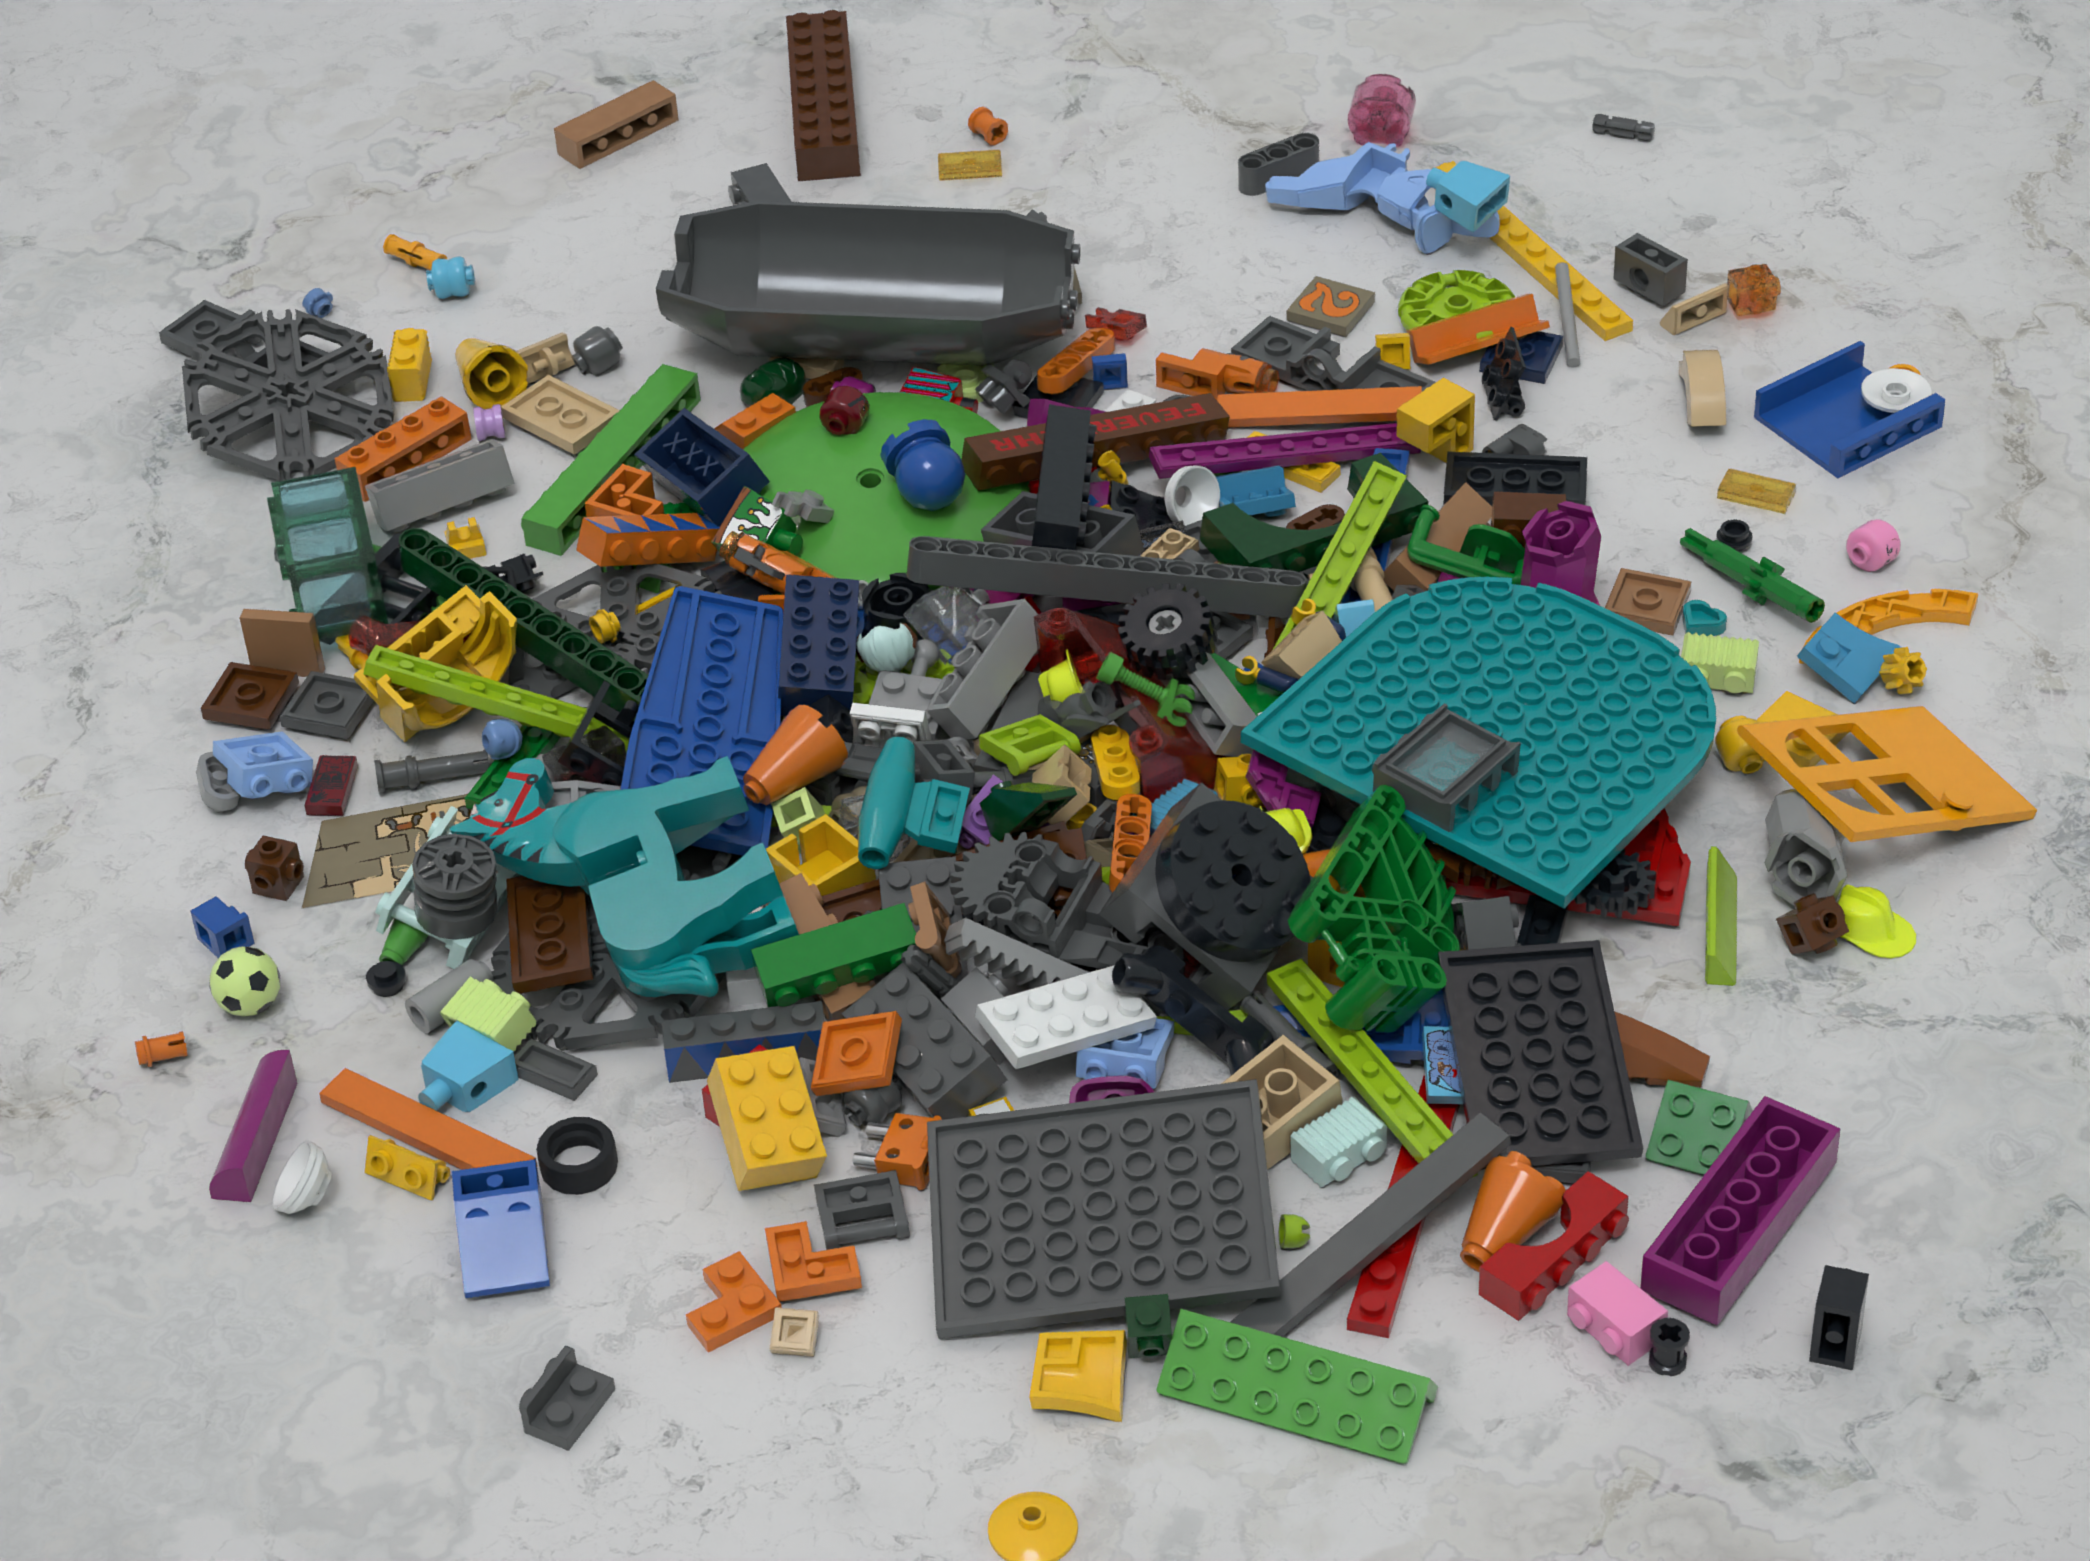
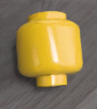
M1740 715L1727 719L1719 727L1720 730L1715 736V745L1725 767L1729 770L1750 774L1762 768L1765 760L1737 732L1739 725L1759 723L1757 720Z

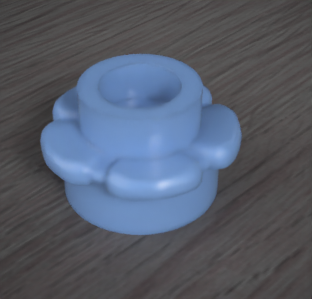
M315 288L306 294L302 306L306 313L323 318L332 310L333 305L331 302L333 296L330 292L325 293L321 288Z

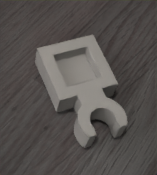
M808 489L804 493L778 491L771 504L774 507L785 509L784 514L787 516L796 517V515H800L807 521L828 523L834 513L833 509L823 503V496Z

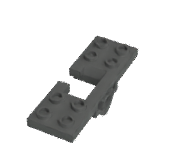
M203 300L159 332L162 344L192 356V349L197 347V343L255 315V311L249 309L244 314L239 315ZM250 338L223 352L267 368L266 349L264 348L260 352H256L249 343L257 344L262 340L260 338ZM299 339L302 367L328 354V352L302 342ZM289 391L287 394H282V396L287 397L289 394H294V392Z
M1268 316L1231 348V353L1235 355L1247 356L1267 362L1266 374L1308 391L1422 386L1423 392L1427 387L1436 383L1433 380L1381 360V349L1375 346L1358 359L1351 368L1343 371L1335 359L1340 355V343L1331 340L1330 328L1324 327L1315 334L1272 316ZM1314 358L1323 364L1324 370H1321L1315 364ZM1384 421L1388 424L1397 423V421Z

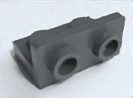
M564 1346L557 1357L552 1358L547 1363L543 1375L533 1388L527 1389L520 1400L519 1411L521 1413L524 1433L569 1451L616 1390L614 1378L577 1364L574 1348Z

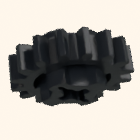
M1624 848L1575 897V903L1582 904L1586 902V911L1591 912L1599 909L1601 917H1605L1608 912H1611L1617 918H1622V912L1626 910L1632 915H1636L1638 906L1647 908L1649 906V899H1654L1656 871L1650 870L1651 862L1649 860L1639 862V853L1636 852L1630 856L1625 855Z

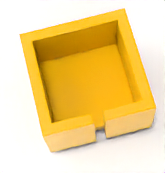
M827 814L798 830L802 865H800L797 837L794 834H790L766 848L779 883L802 873L809 886L812 884L817 886L821 896L876 879L875 869L864 866L858 859V840Z

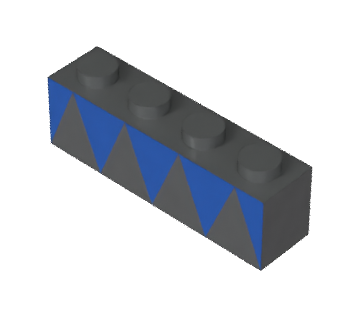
M822 1001L793 1004L785 1007L776 1006L662 1020L663 1045L669 1083L708 1078L716 1058L747 1054L759 1044L768 1050L795 1046L798 1060L802 1057L816 1061L822 1024L825 1022Z

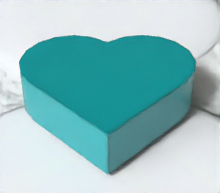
M1691 600L1683 606L1682 620L1685 634L1690 632L1692 635L1697 633L1699 636L1703 633L1706 636L1710 634L1713 636L1721 635L1726 630L1727 616L1722 610L1711 608L1705 601Z

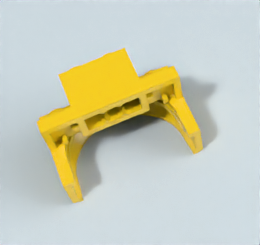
M465 585L388 648L499 682L507 671L513 655L516 653L517 618L490 591L479 599ZM472 632L468 639L463 642V638ZM365 666L354 674V680L379 705L381 719L404 742L408 741L420 730L437 729L447 726L474 709L466 705L449 703L446 699L430 694L415 693L410 688L393 684L387 674L376 680L374 677L363 674Z

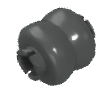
M892 1074L891 1086L843 1092L845 1103L843 1110L845 1114L851 1113L852 1115L848 1118L856 1125L863 1124L867 1126L869 1122L881 1124L888 1114L897 1110L902 1104L900 1092L902 1085L900 1081L896 1080L894 1082L893 1080L896 1076Z

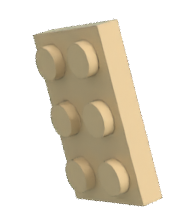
M547 375L501 407L503 418L574 455L588 446L596 434L601 432L612 420L613 416L620 411L550 375Z

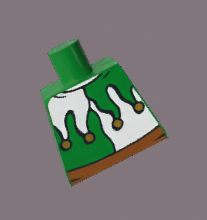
M744 486L711 543L723 558L727 560L731 556H735L739 548L737 544L744 535H749L780 551H788L794 555L800 552L803 538L801 535L795 534L797 525L790 516L784 514L785 510L783 508L774 507L771 505L772 502Z

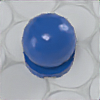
M923 419L907 424L910 430L903 432L897 438L891 434L883 444L880 456L888 473L895 477L900 495L914 508L935 511L950 506L962 493L966 474L960 456L950 447L951 442L947 432L940 427L937 421Z

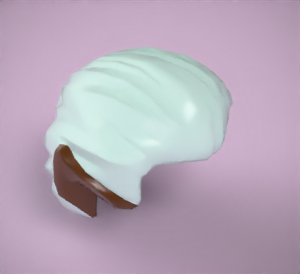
M900 623V628L898 629L877 626L871 629L865 637H862L861 634L857 636V656L862 663L864 662L870 669L877 672L892 671L899 673L914 656L918 638L906 623Z

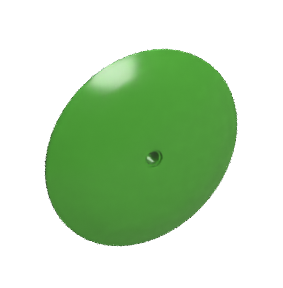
M901 392L863 393L870 405L869 415L860 430L855 434L835 435L825 429L819 418L823 401L791 414L743 449L752 457L770 481L762 489L761 496L773 502L778 491L804 493L808 489L823 496V503L834 510L828 523L807 521L800 515L791 517L797 525L795 534L801 535L803 538L802 548L795 556L836 578L864 580L868 584L879 578L880 583L890 580V574L907 572L909 542L914 537L930 536L984 542L981 529L1022 491L1030 492L1028 487L1029 481L978 491L969 477L965 475L962 493L950 506L935 511L914 508L900 495L895 477L888 473L880 456L882 446L891 434L897 438L903 432L910 430L907 424L923 419L935 420L947 432L951 442L950 447L962 458L964 438L1000 431L988 420L973 411L942 399ZM928 584V587L934 591L936 603L953 596V594L942 591L939 585ZM773 589L775 595H783Z

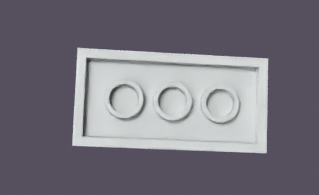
M1114 965L978 1004L975 1014L976 1019L1015 1070L1153 1029L1157 1018L1139 994L1117 991L1112 980Z

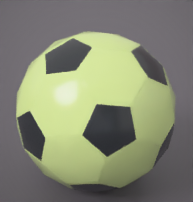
M253 947L232 948L222 954L212 967L209 988L219 1007L228 1013L237 1016L257 1015L269 1008L276 999L280 989V973L270 955L262 950Z

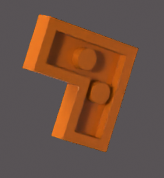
M807 1221L765 1228L776 1297L779 1302L862 1288L854 1245L812 1252Z
M738 1251L702 1269L704 1281L717 1296V1299L687 1313L686 1320L687 1326L709 1353L774 1319L775 1307L782 1308V1306L749 1262Z

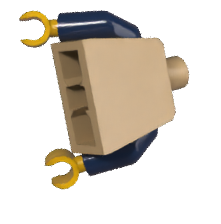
M1305 599L1302 602V610L1296 606L1293 607L1291 618L1297 626L1263 659L1261 663L1264 666L1261 669L1258 668L1256 659L1252 656H1246L1242 659V666L1251 671L1246 672L1236 668L1235 677L1242 684H1251L1257 679L1258 684L1284 693L1346 638L1344 627L1327 616L1323 611L1315 612V602L1312 599Z

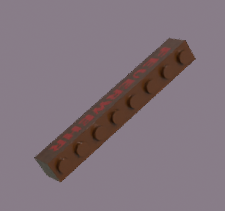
M1211 393L1090 415V424L1096 425L1092 468H1101L1098 465V460L1102 454L1110 450L1115 452L1120 458L1119 464L1149 459L1150 447L1225 440L1230 416ZM1046 423L964 438L961 461L966 475L977 490L1039 479Z

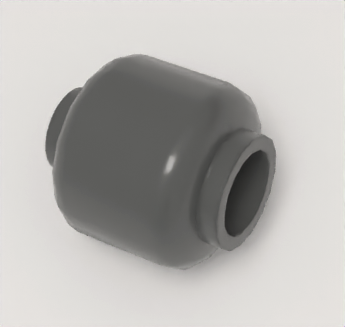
M594 326L574 340L573 348L575 354L571 357L582 373L588 370L594 375H601L620 361V351L623 347L609 327L603 329L600 326Z

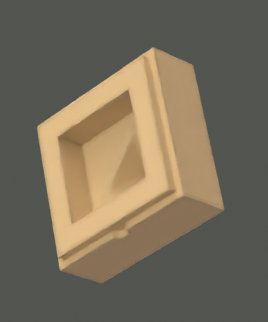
M775 1307L769 1348L771 1353L814 1357L819 1323L818 1311Z

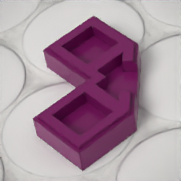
M1253 749L1245 777L1268 811L1282 808H1290L1291 810L1301 809L1304 811L1312 829L1321 793L1285 782L1289 767Z

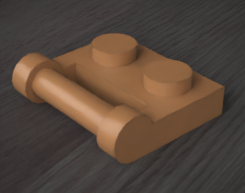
M926 882L911 886L913 902L908 904L909 912L914 924L920 927L915 936V943L920 950L929 954L947 973L956 978L962 970L959 952L957 951L951 955L946 954V943L944 942L948 927L952 924L949 912Z

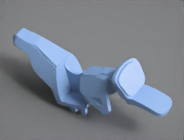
M1368 142L1350 156L1316 162L1299 177L1272 176L1265 184L1267 201L1269 203L1304 208L1350 210L1360 205L1368 197L1373 196L1375 202L1378 203V211L1400 225L1415 230L1417 247L1424 254L1432 253L1449 242L1453 233L1473 237H1493L1498 233L1500 227L1498 212L1493 214L1475 232H1471L1436 210L1434 205L1429 206L1428 200L1424 195L1431 188L1426 185V179L1431 169L1407 171V160L1410 157V150L1405 148L1402 153L1397 154L1394 152L1396 151L1395 143L1383 148Z

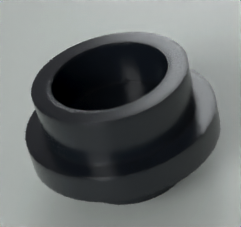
M1736 519L1727 520L1722 523L1721 528L1716 534V540L1737 551L1748 548L1752 543L1753 537L1748 524Z
M393 961L379 962L373 965L366 974L368 987L381 997H390L398 994L406 980L404 967Z

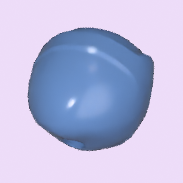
M493 719L488 721L483 729L482 744L491 759H505L520 750L522 733L519 727L511 720Z

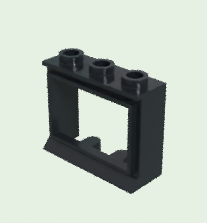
M604 681L590 701L557 762L593 783L621 786L624 768L580 742L593 717L630 738L635 722L633 719L638 712L639 705L635 701L628 700L620 712L601 702L611 685Z

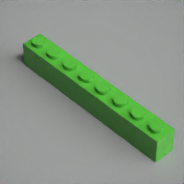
M662 364L653 375L648 377L644 385L630 397L623 408L613 416L612 420L601 432L596 434L591 443L578 454L577 458L560 474L559 478L548 490L543 492L538 501L524 513L521 518V528L524 532L526 546L560 556L566 552L579 537L582 519L587 517L585 502L622 464L640 469L642 463L634 454L683 408L691 412L701 401L697 373Z

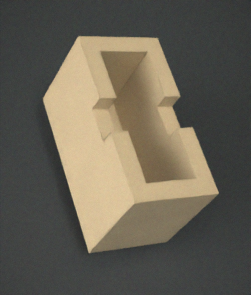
M1065 744L1032 775V783L1075 787L1077 795L1047 821L1051 825L1062 821L1066 823L1090 801V787L1088 784L1091 782L1092 769Z

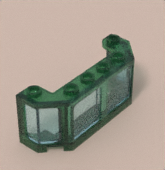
M351 467L271 482L273 497H268L267 502L283 581L290 580L296 607L289 609V612L314 613L319 640L387 627L389 624L356 468Z

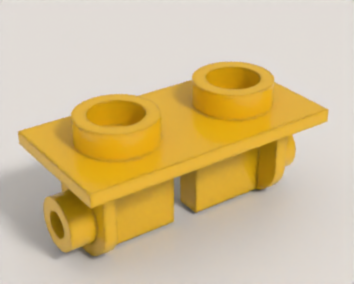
M372 1135L368 1136L364 1173L429 1200L434 1199L435 1185L439 1182L445 1183L448 1180L450 1168L446 1167L444 1161L440 1159L435 1161L423 1155H418L413 1151L396 1145V1142L391 1139L384 1141Z

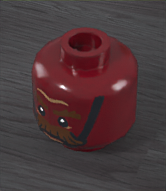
M838 386L831 390L821 406L819 418L828 432L835 435L855 434L860 430L868 417L870 405L867 398L857 388Z

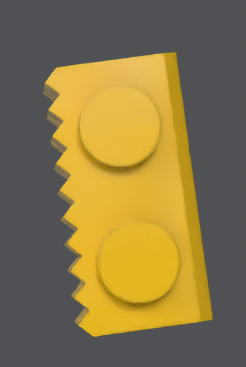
M405 328L394 331L387 372L392 399L395 402L423 401L425 399L432 363L427 336L428 331L425 329Z

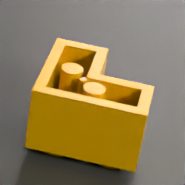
M1443 377L1397 408V437L1445 463L1447 462V451L1471 452L1474 446L1475 394Z

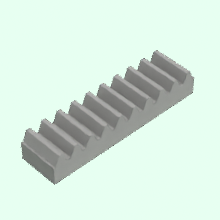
M967 918L949 925L944 940L946 943V954L951 955L960 950V960L965 961L974 957V966L980 967L988 963V972L994 973L1002 969L1003 979L1016 976L1017 985L1020 986L1029 982L1030 989L1089 973Z

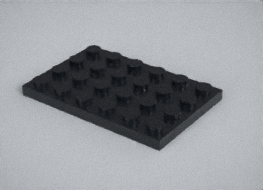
M1600 941L1438 952L1437 963L1442 967L1447 978L1442 992L1466 1123L1481 1112L1510 1135L1511 1145L1498 1156L1507 1157L1510 1151H1517L1525 1155L1531 1161L1532 1166L1642 1157L1644 1148Z

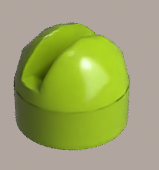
M1293 1214L1281 1215L1278 1229L1279 1245L1281 1248L1294 1249L1307 1244L1310 1235L1302 1233V1230L1309 1229L1310 1225L1303 1217Z

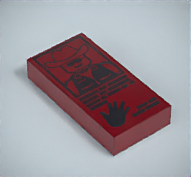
M319 756L304 805L306 815H344L358 768L356 756Z

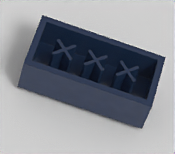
M683 408L634 454L646 470L652 473V477L657 483L698 514L719 527L744 486L760 494L762 489L770 482L746 451L686 408Z
M786 575L778 698L781 699V715L787 716L798 705L809 706L828 694L851 710L854 693L859 580Z

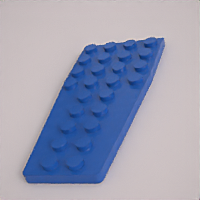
M678 586L674 589L629 738L620 790L644 788L659 785L675 778L694 776L710 769L716 760L728 756L749 811L736 814L692 843L691 846L744 856L751 847L760 843L764 844L765 849L768 848L773 814L772 805L757 804L751 801L743 789L745 785L743 776L780 726L781 699L778 698L783 609L777 605Z

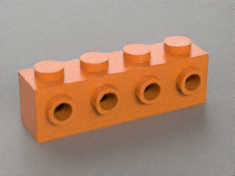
M441 396L386 429L377 432L374 436L334 458L340 486L364 502H367L369 497L365 485L439 459L472 440L467 412Z

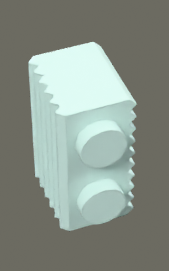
M1352 1096L1349 1101L1345 1100L1342 1105L1338 1104L1336 1109L1332 1108L1330 1112H1325L1317 1120H1312L1310 1124H1306L1304 1128L1300 1127L1297 1132L1293 1131L1291 1134V1160L1293 1164L1296 1163L1298 1168H1302L1303 1172L1307 1173L1314 1183H1318L1320 1188L1334 1180L1342 1181L1346 1179L1355 1167L1367 1160L1369 1162L1377 1160L1387 1148V1125Z

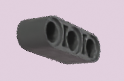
M1300 133L1244 154L1238 159V190L1244 195L1256 196L1266 192L1265 184L1272 176L1299 177L1308 168L1319 162V138L1312 133Z

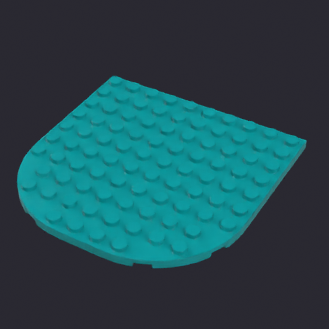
M1468 577L1429 584L1428 591L1411 597L1405 593L1382 606L1241 730L1240 743L1362 804L1373 793L1374 774L1372 773V768L1376 759L1381 754H1386L1404 734H1409L1420 725L1426 715L1434 713L1444 703L1447 704L1448 710L1509 742H1520L1518 772L1512 776L1509 772L1501 770V780L1494 791L1483 786L1481 783L1478 789L1477 804L1472 811L1464 809L1458 803L1455 806L1454 829L1451 832H1447L1405 809L1402 817L1416 833L1419 834L1422 830L1427 833L1426 838L1565 908L1701 770L1713 745L1716 726V705L1708 682L1696 665L1690 666L1679 655L1680 649L1654 631L1578 595L1547 584L1538 583L1537 587L1534 588L1512 584V578ZM1442 738L1405 771L1444 791L1480 758Z

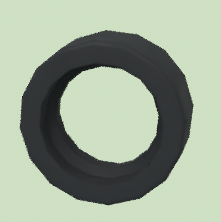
M590 1117L563 1119L548 1127L538 1140L536 1151L543 1181L553 1190L564 1194L581 1195L595 1191L607 1184L616 1173L618 1157L612 1131L601 1121ZM575 1146H591L601 1151L594 1159L579 1165H564L554 1161L559 1153Z

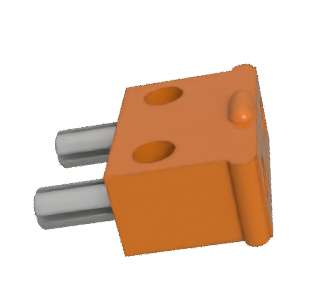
M895 1113L890 1125L869 1122L866 1126V1135L884 1138L877 1154L855 1152L852 1159L853 1165L875 1168L877 1173L896 1170L899 1184L916 1186L918 1190H923L929 1182L927 1122L942 1120L941 1116L936 1115L931 1118Z

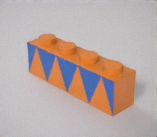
M698 513L583 517L576 551L600 567L715 561L717 552L711 541L720 527Z

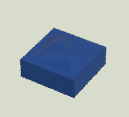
M1125 353L1092 356L1093 380L1102 382L1104 390L1128 387Z

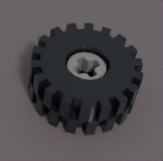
M1170 583L1162 584V590L1155 591L1154 586L1147 588L1148 595L1144 597L1140 593L1133 597L1135 604L1127 603L1123 608L1125 615H1120L1118 620L1120 625L1118 627L1119 635L1129 663L1131 662L1133 669L1137 672L1142 669L1143 675L1151 678L1153 673H1156L1158 680H1166L1167 674H1173V678L1177 679L1182 677L1181 671L1187 669L1189 674L1197 671L1196 663L1199 662L1201 665H1204L1208 661L1206 653H1214L1216 649L1214 642H1217L1218 635L1210 606H1208L1207 600L1203 595L1199 596L1198 590L1191 588L1187 592L1186 586L1183 584H1177L1176 589H1171ZM1171 626L1173 627V629H1171V630H1168V629L1165 628V627H1168V628H1169V627H1171Z

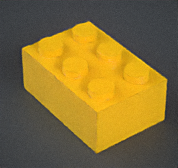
M795 1046L716 1058L708 1076L707 1084L738 1191L817 1178L827 1154Z

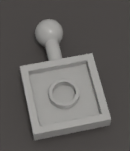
M927 639L918 641L914 656L911 658L914 663L911 674L879 671L869 705L926 711L942 679L925 677L927 669L934 666L939 659L937 645ZM926 711L932 741L937 740L941 726Z

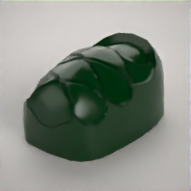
M785 357L769 361L743 379L740 385L741 400L747 405L752 406L764 397L774 393L788 403L793 404L803 394V385L806 383L804 369L797 362Z

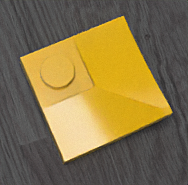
M1125 1330L1039 1333L1029 1395L1032 1409L1080 1412L1114 1422H1122L1124 1371L1127 1350Z

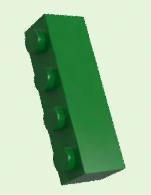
M901 903L751 949L754 970L767 1007L790 1006L799 999L815 994H829L836 990L837 987L853 982L864 983L877 975L893 971L902 963V953L907 951L910 945H916V932L905 903Z

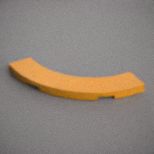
M1931 589L1930 593L1909 594L1908 590H1903L1862 600L1838 611L1837 614L1870 635L1885 629L1911 623L1945 622L1969 626L1977 606L1978 593L1949 589ZM1819 626L1813 631V633L1805 642L1804 646L1812 639V637L1821 629L1822 626ZM1799 659V663L1805 664L1802 660Z

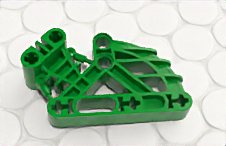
M1380 785L1354 811L1288 918L1289 928L1298 939L1306 943L1325 940L1330 947L1328 951L1338 965L1336 975L1345 984L1326 1002L1325 1009L1329 1019L1343 1029L1361 1030L1365 1026L1366 1031H1371L1375 1027L1376 1032H1396L1446 985V974L1437 963L1438 952L1458 951L1460 948L1459 941L1454 934V918L1451 904L1456 889L1452 886L1447 889L1441 874L1445 862L1441 858L1435 862L1424 844L1427 833L1422 830L1417 834L1402 817L1406 807L1405 801L1396 789L1388 785ZM1330 875L1338 881L1340 893L1331 886L1329 882ZM1360 884L1366 898L1353 896Z

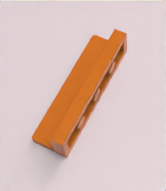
M1527 293L1406 331L1410 335V347L1414 363L1433 364L1498 344L1500 339L1505 338L1510 327H1514L1516 336L1521 337L1550 328L1548 320H1539L1534 296ZM1483 331H1492L1494 333L1478 339L1476 336L1477 333Z

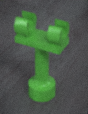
M1112 652L1108 653L1096 679L1108 685H1111L1114 681H1120L1121 683L1124 682V685L1130 686V688L1134 687V690L1137 689L1138 692L1141 691L1140 693H1144L1148 697L1151 696V699L1154 698L1155 701L1159 702L1158 717L1163 719L1164 716H1167L1168 721L1174 726L1181 727L1186 725L1187 720L1176 716L1173 710L1192 714L1193 708L1191 703L1184 698H1176L1179 694H1185L1188 698L1195 701V692L1190 686L1185 684L1177 685L1178 681L1171 678L1167 687L1163 689V687H1159L1156 683L1149 682L1146 678L1142 679V676L1139 677L1138 674L1136 675V673L1126 669L1123 666L1124 658Z

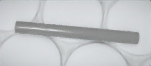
M1561 262L1555 266L1566 361L1569 367H1577L1580 365V355L1568 264Z

